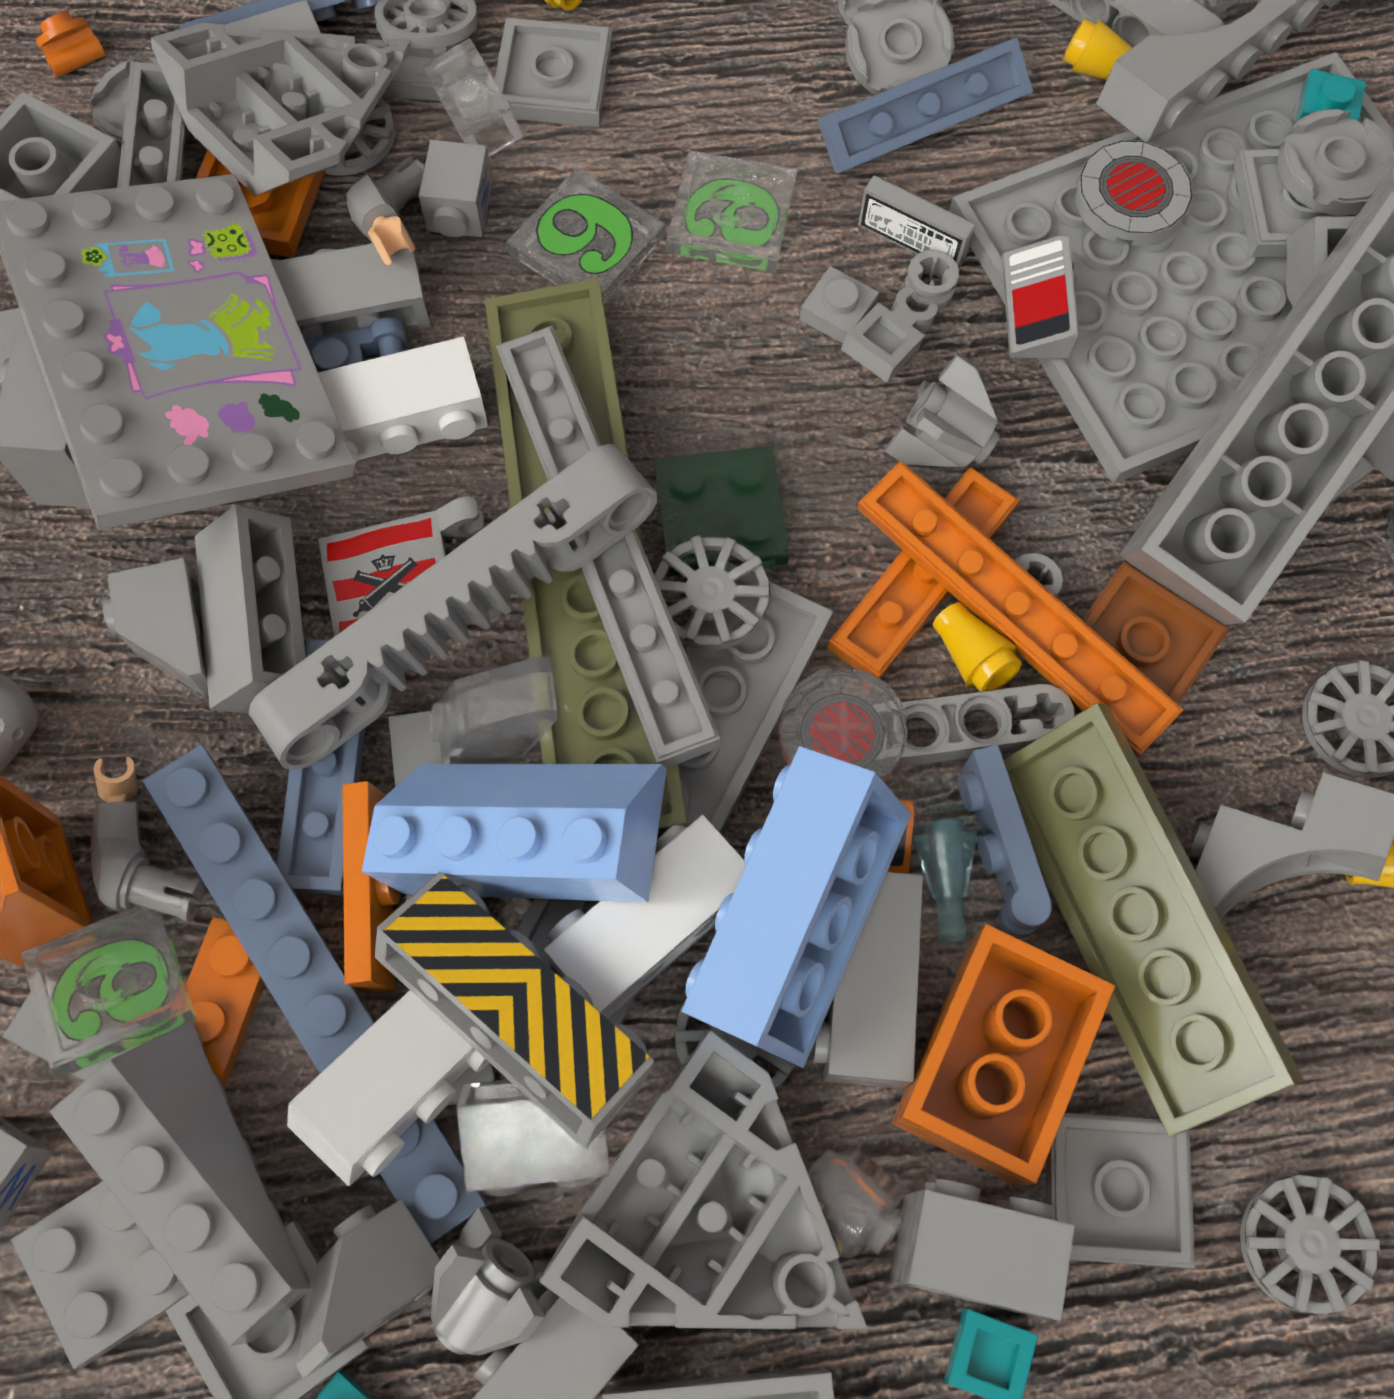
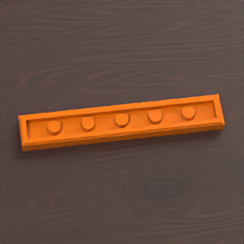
M902 461L896 464L858 502V511L981 621L1016 645V652L1051 684L1062 689L1080 710L1084 711L1096 703L1108 704L1136 758L1184 710Z

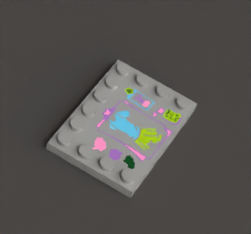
M235 174L0 201V255L98 530L353 477L356 463Z

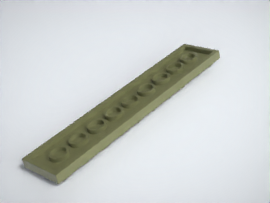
M599 278L486 298L485 306L511 508L545 484L547 478L496 346L553 326L601 446L606 444L616 445L629 459ZM546 507L544 512L547 515L551 510L549 507ZM639 525L635 530L643 547L641 529ZM570 541V542H568V543H569L570 547H571L572 550H573L574 548H573V545H572V543H571V541ZM578 568L574 571L551 569L553 581L549 584L533 577L529 580L533 596L529 599L522 597L543 764H657L582 569ZM679 764L666 768L657 837H661L668 829L675 825L689 827Z

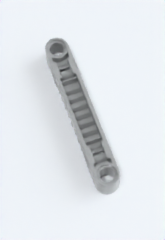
M606 444L598 446L584 454L257 694L249 707V715L282 767L289 770L302 769L325 758L375 721L386 710L391 698V686L401 692L407 688L405 671L411 669L422 676L427 674L428 669L425 658L431 653L444 661L449 657L446 641L450 638L463 645L470 642L467 629L469 624L474 623L485 630L491 627L488 610L494 607L506 615L510 613L512 609L509 595L515 592L529 599L533 596L529 582L533 577L549 584L553 581L551 569L574 571L587 565L636 529L649 517L657 503V492L616 445ZM549 507L551 512L546 515L544 509ZM572 540L577 545L576 549L573 550L568 543ZM333 663L339 665L335 670L331 667ZM357 697L363 698L366 701L365 704H359L356 701Z

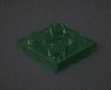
M773 446L654 458V472L665 554L698 535L700 537H720L725 539L729 537L746 547L755 556H758L763 567L788 564L789 547ZM705 551L708 565L715 566L720 551ZM695 553L681 559L694 571L699 569ZM730 555L729 563L736 566L743 564L741 560ZM673 567L668 572V577L683 576Z

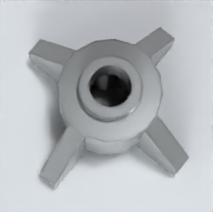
M957 352L939 376V381L947 387L942 388L935 382L930 384L924 380L917 389L918 400L912 407L906 423L915 428L916 431L913 432L905 425H902L885 447V452L898 461H902L905 465L964 468L972 460L977 464L982 463L998 442L1000 435L994 431L998 421L997 415L978 367Z
M479 1207L462 1228L458 1245L452 1244L435 1266L432 1304L430 1306V1317L438 1340L454 1353L478 1356L526 1341L531 1337L545 1318L537 1301L548 1290L546 1286L539 1282V1279L549 1264L535 1260L531 1264L529 1259L517 1247L504 1240H500L502 1234L490 1211Z

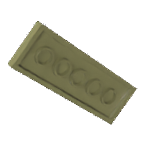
M1102 703L1094 704L1003 760L1037 862L1090 973L1116 985L1107 1008L1168 1136L1171 1137L1304 1081L1110 706Z

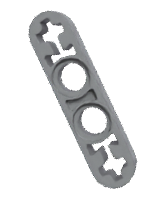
M1046 684L893 703L900 712L902 724L911 718H922L927 720L936 732V741L926 747H915L904 739L902 757L896 767L969 758L973 750L997 744L1001 753L1019 751L1073 718L1074 706L1070 697L1062 689ZM892 704L872 706V709L881 719L883 728V722L890 723L889 743L893 751L885 750L887 738H884L882 751L874 761V764L865 769L874 771L893 768L900 758L903 742L898 712ZM1037 704H1042L1045 713L1056 714L1048 729L1043 727L1040 719L1034 718L1021 720L1014 730L1016 734L1011 733L1012 719L1030 715ZM1008 706H1011V707H1012V714H1011V712H1010ZM973 710H984L990 713L997 722V734L988 739H979L972 736L964 725V715Z

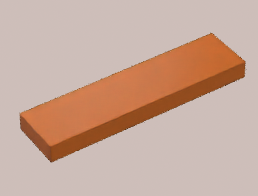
M972 467L966 471L945 497L946 501L991 540L1016 510L1020 501ZM902 550L828 642L827 649L875 684H878L950 592Z

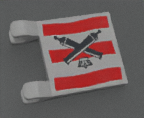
M470 496L457 498L435 511L319 538L318 542L334 637L445 557L446 550L443 537H470L485 527L484 517L475 498ZM494 607L488 610L490 623L499 620L503 612Z

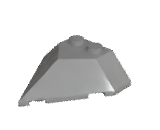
M199 23L151 37L152 50L188 131L232 174H235L236 178L254 196L339 164L410 52L411 41L388 39V47L380 49L370 44H355V36L262 28V38L231 36L225 33V25Z
M708 1031L659 1094L590 1195L546 1267L539 1282L599 1327L675 1326L676 1328L743 1329L827 1327L868 1330L858 1302L853 1299L838 1260L840 1257L798 1147L796 1143H793L777 1103L779 1098L769 1073L712 1031Z

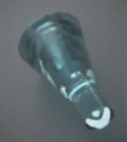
M963 819L924 822L925 834L913 835L912 839L932 898L937 900L940 942L967 941L963 898L967 897L977 831H964Z

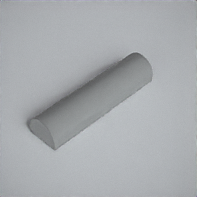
M131 61L117 188L182 180L187 127L158 64Z

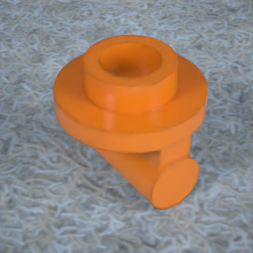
M66 11L49 17L39 25L43 33L35 41L40 50L43 51L45 59L56 78L106 56L102 45L96 35L92 33L85 17L73 19L71 14Z

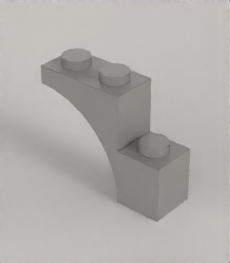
M1323 772L1315 795L1302 791L1291 826L1220 805L1213 826L1205 823L1200 824L1191 848L1189 860L1198 862L1195 872L1220 920L1242 899L1271 883L1286 878L1307 874L1331 873L1359 876L1379 882L1394 838V794Z

